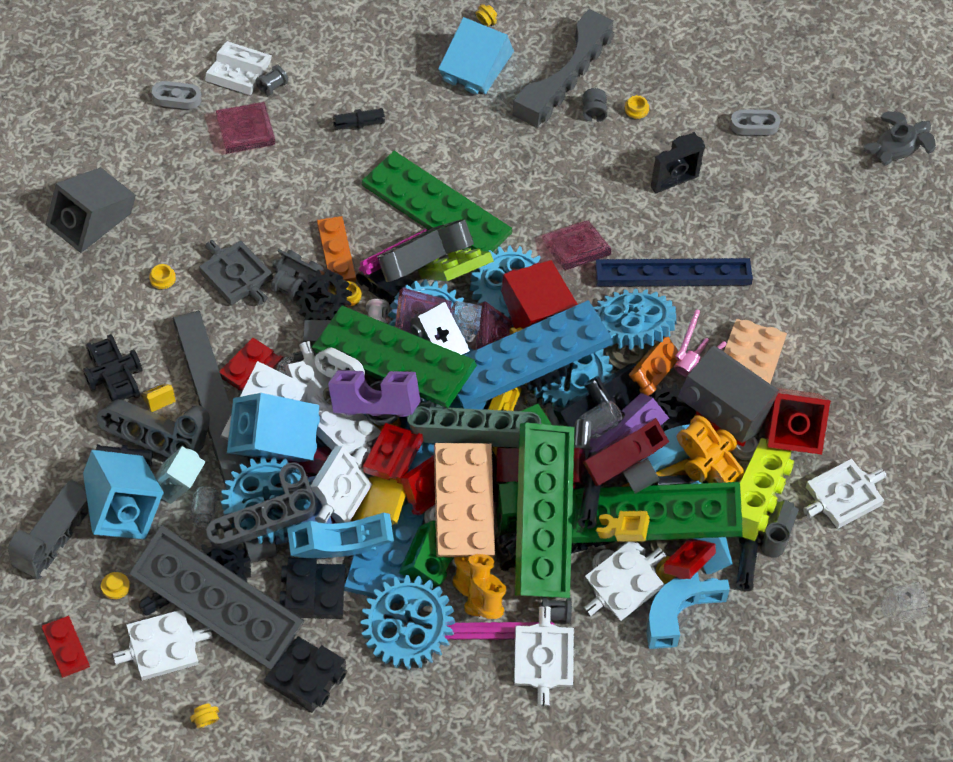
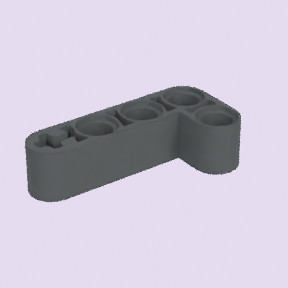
M461 219L431 228L377 256L386 282H390L408 275L445 254L465 249L473 245L474 241L466 220Z
M118 399L98 412L97 423L101 429L108 433L170 457L182 446L196 453L203 449L210 416L205 408L196 405L178 417L175 422Z
M288 463L282 467L279 475L284 495L212 520L206 530L211 545L217 549H227L310 519L315 514L316 504L303 467L297 463ZM290 473H297L301 476V479L296 484H289L285 479ZM300 499H306L311 503L309 508L303 511L296 509L295 504ZM277 508L283 511V516L278 520L268 518V513L272 509ZM247 518L256 521L255 526L250 530H244L240 527L241 522ZM233 523L235 524V528L238 533L236 535H234L231 527V524ZM222 529L225 532V538L219 539L216 530Z
M74 480L68 481L30 533L19 530L14 534L8 546L9 557L14 568L35 579L42 577L40 575L42 571L48 569L58 555L56 553L58 549L64 547L74 533L72 532L74 527L79 526L89 512L84 485Z

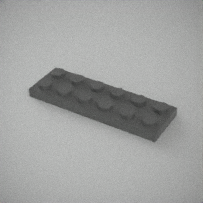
M163 525L160 526L129 573L270 670L285 653L305 620Z

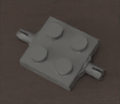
M210 240V243L208 241L205 244V248L213 256L210 260L199 266V272L231 306L249 295L260 305L267 301L268 297L259 288L273 280V273L241 240L231 247L223 249L214 240Z

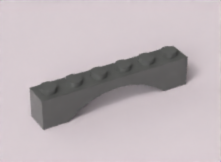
M588 9L576 24V49L569 62L552 76L539 82L527 84L513 100L512 115L537 128L543 121L547 122L552 115L553 108L556 105L560 106L562 104L565 93L568 90L572 91L578 77L581 74L585 75L587 73L590 62L593 59L597 60L599 58L602 47L605 44L609 45L614 37V31H612L614 20Z

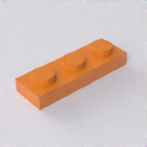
M343 217L317 220L326 268L343 276V280L356 283V275Z

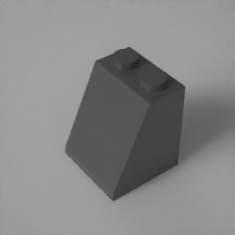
M101 167L56 183L46 226L82 253L131 214L136 195Z

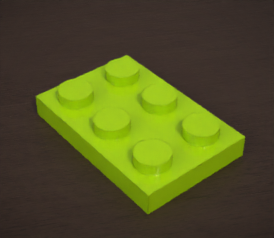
M467 248L448 253L446 258L440 260L437 258L426 264L425 267L418 269L421 279L450 281L492 263L494 260L489 251H481L480 248L474 250Z

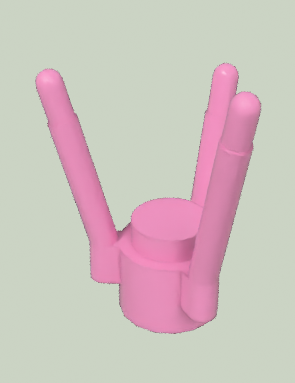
M698 309L694 312L681 348L675 356L678 361L674 365V369L685 378L701 360L699 355L709 342V339L705 338L695 352L689 350L686 353L700 314ZM722 342L717 347L722 350L726 346V342Z

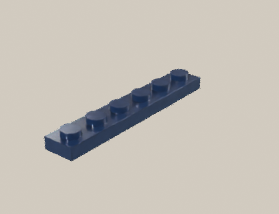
M750 258L596 259L595 261L597 286L752 285L753 281Z

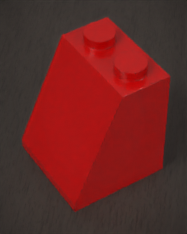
M552 260L535 263L532 266L511 270L503 274L501 292L515 329L520 327L522 329L578 305Z
M777 388L779 392L764 422L767 447L822 455L831 400L819 393Z

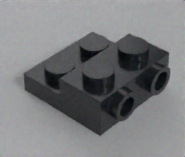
M695 132L677 137L672 141L670 151H663L655 156L651 188L655 194L699 177L705 144L703 139L697 136Z
M288 557V565H282L281 582L286 583V591H280V604L300 618L343 619L345 564H317V558Z
M297 636L264 678V684L313 713L317 706L323 707L330 697L329 691L333 685H339L344 680L347 674L346 660L322 645L320 648H317Z

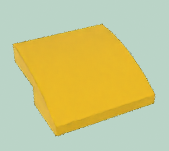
M377 476L368 478L372 485L350 522L380 513H388L391 517V524H396L406 496L403 485L393 479L389 481Z

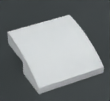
M227 41L217 52L216 62L206 72L205 81L251 95L257 86L256 78L263 76L272 55Z

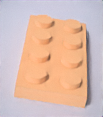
M736 319L724 352L771 384L787 333L774 327L754 324L749 320Z
M435 443L436 556L470 557L475 554H485L494 557L491 444Z

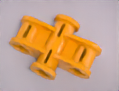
M695 416L691 419L690 425L686 429L677 433L678 443L692 459L684 466L687 475L692 480L703 482L706 479L708 483L739 482L742 480L744 470L730 453L737 446L736 439L730 432L723 429L716 432L706 418Z
M485 554L455 557L456 575L453 576L452 584L460 593L468 597V601L464 604V611L476 617L482 616L487 619L501 618L504 615L502 598L506 594V586L496 576L490 574V569L494 566L493 558Z

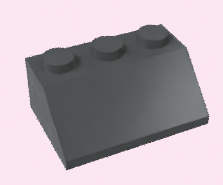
M714 345L687 375L678 398L721 429L730 432L735 439L743 443L759 434L779 390Z

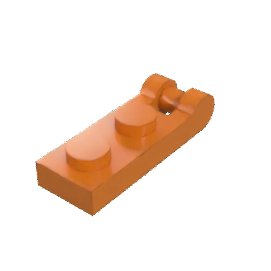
M663 336V342L657 341L629 373L632 381L638 383L641 387L639 391L644 395L649 396L655 392L657 385L678 361L675 358L678 353L677 347L669 337Z

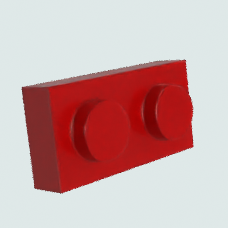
M693 538L687 540L664 563V573L676 576L679 579H691L716 554L715 543Z
M69 615L42 625L43 633L62 678L90 667Z

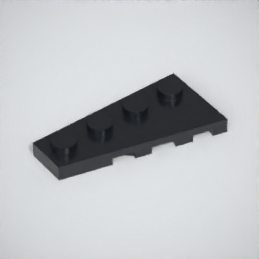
M630 363L607 377V381L603 383L610 397L613 396L616 402L614 404L620 414L628 404L641 394L639 391L641 387L637 382H633L629 376V373L637 365L634 363ZM588 392L583 396H576L571 399L570 404L565 407H558L553 410L561 426L574 427L575 429L576 419L590 420L592 423L590 439L600 430L605 431L608 428L601 413L595 410V403Z

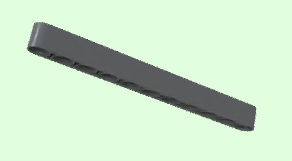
M200 311L174 316V327L178 331L177 337L182 352L185 354L184 359L192 376L191 381L195 394L198 395L199 406L205 408L210 416L207 432L209 438H212V448L216 460L219 461V470L225 484L226 480L234 481L231 475L232 471L241 473L240 464L245 465L247 468L250 467L247 456L227 453L228 440L220 437L232 414V409ZM249 487L247 491H255L257 487ZM264 537L261 544H259L258 538L243 543L251 563L277 556L275 542L271 544L268 537Z

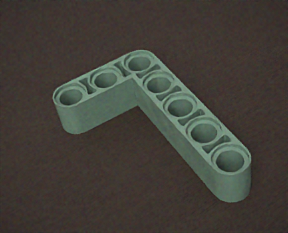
M421 397V402L413 414L407 416L411 432L416 435L418 433L423 434L422 443L491 444L492 447L519 448L520 423L542 424L539 415L533 412L465 408L447 409Z

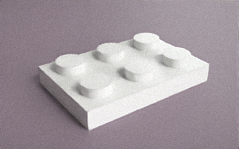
M257 361L240 397L265 393L300 401L307 385ZM231 416L220 436L226 440L229 439Z

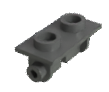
M278 249L277 251L282 257L280 260L276 259L272 266L276 273L279 270H284L291 277H294L298 272L300 274L297 279L302 278L306 283L309 282V274L316 277L317 270L323 272L324 269L313 261H310L309 264L301 260L302 257L289 249L287 253Z

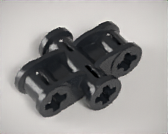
M112 334L107 335L106 339L91 344L88 342L85 344L88 355L95 366L90 369L88 367L83 368L85 379L91 391L95 390L96 386L104 384L111 402L118 399L125 400L133 396L135 398L140 397L137 383L131 373L135 371L140 373L143 370L134 349L130 350L129 354L122 356Z

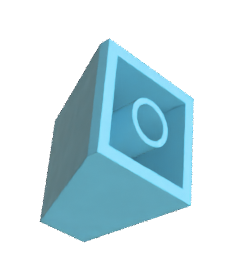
M463 17L439 66V71L443 80L451 85L459 83L464 85V88L473 94H478V92L486 94L514 50L507 34Z
M265 393L233 398L227 453L259 458L264 456L268 459L276 457L277 460H284L286 458L287 461L292 462L312 461L317 449L315 440L317 427L320 422L318 414L319 405Z
M91 450L83 477L93 534L146 539L164 493L146 460L140 455Z

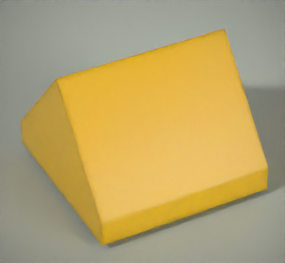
M166 383L141 394L151 412L176 402L172 385Z

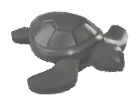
M889 111L881 115V120L892 124V129L882 133L877 143H868L864 146L865 152L869 154L876 153L877 158L886 166L893 160L910 156L920 146L924 147L926 153H932L936 149V142L934 136L929 133L931 130L930 121H920L912 126L907 124L903 113Z

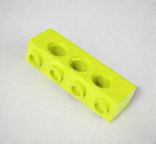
M764 438L760 439L740 482L742 533L744 538L753 541L756 540L759 531H765L769 521L767 513L774 512L778 500L776 494H782L786 483L784 476H790L794 466V460L790 459L791 450L767 447L766 439Z

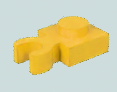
M620 511L618 518L603 514L599 516V520L602 525L608 526L597 528L596 531L599 537L604 539L615 535L617 541H645L650 517L647 511Z

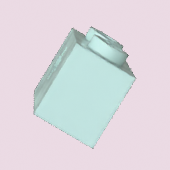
M182 446L162 463L155 478L164 492L161 498L164 501L172 504L191 488L205 464V461L199 458L195 451Z

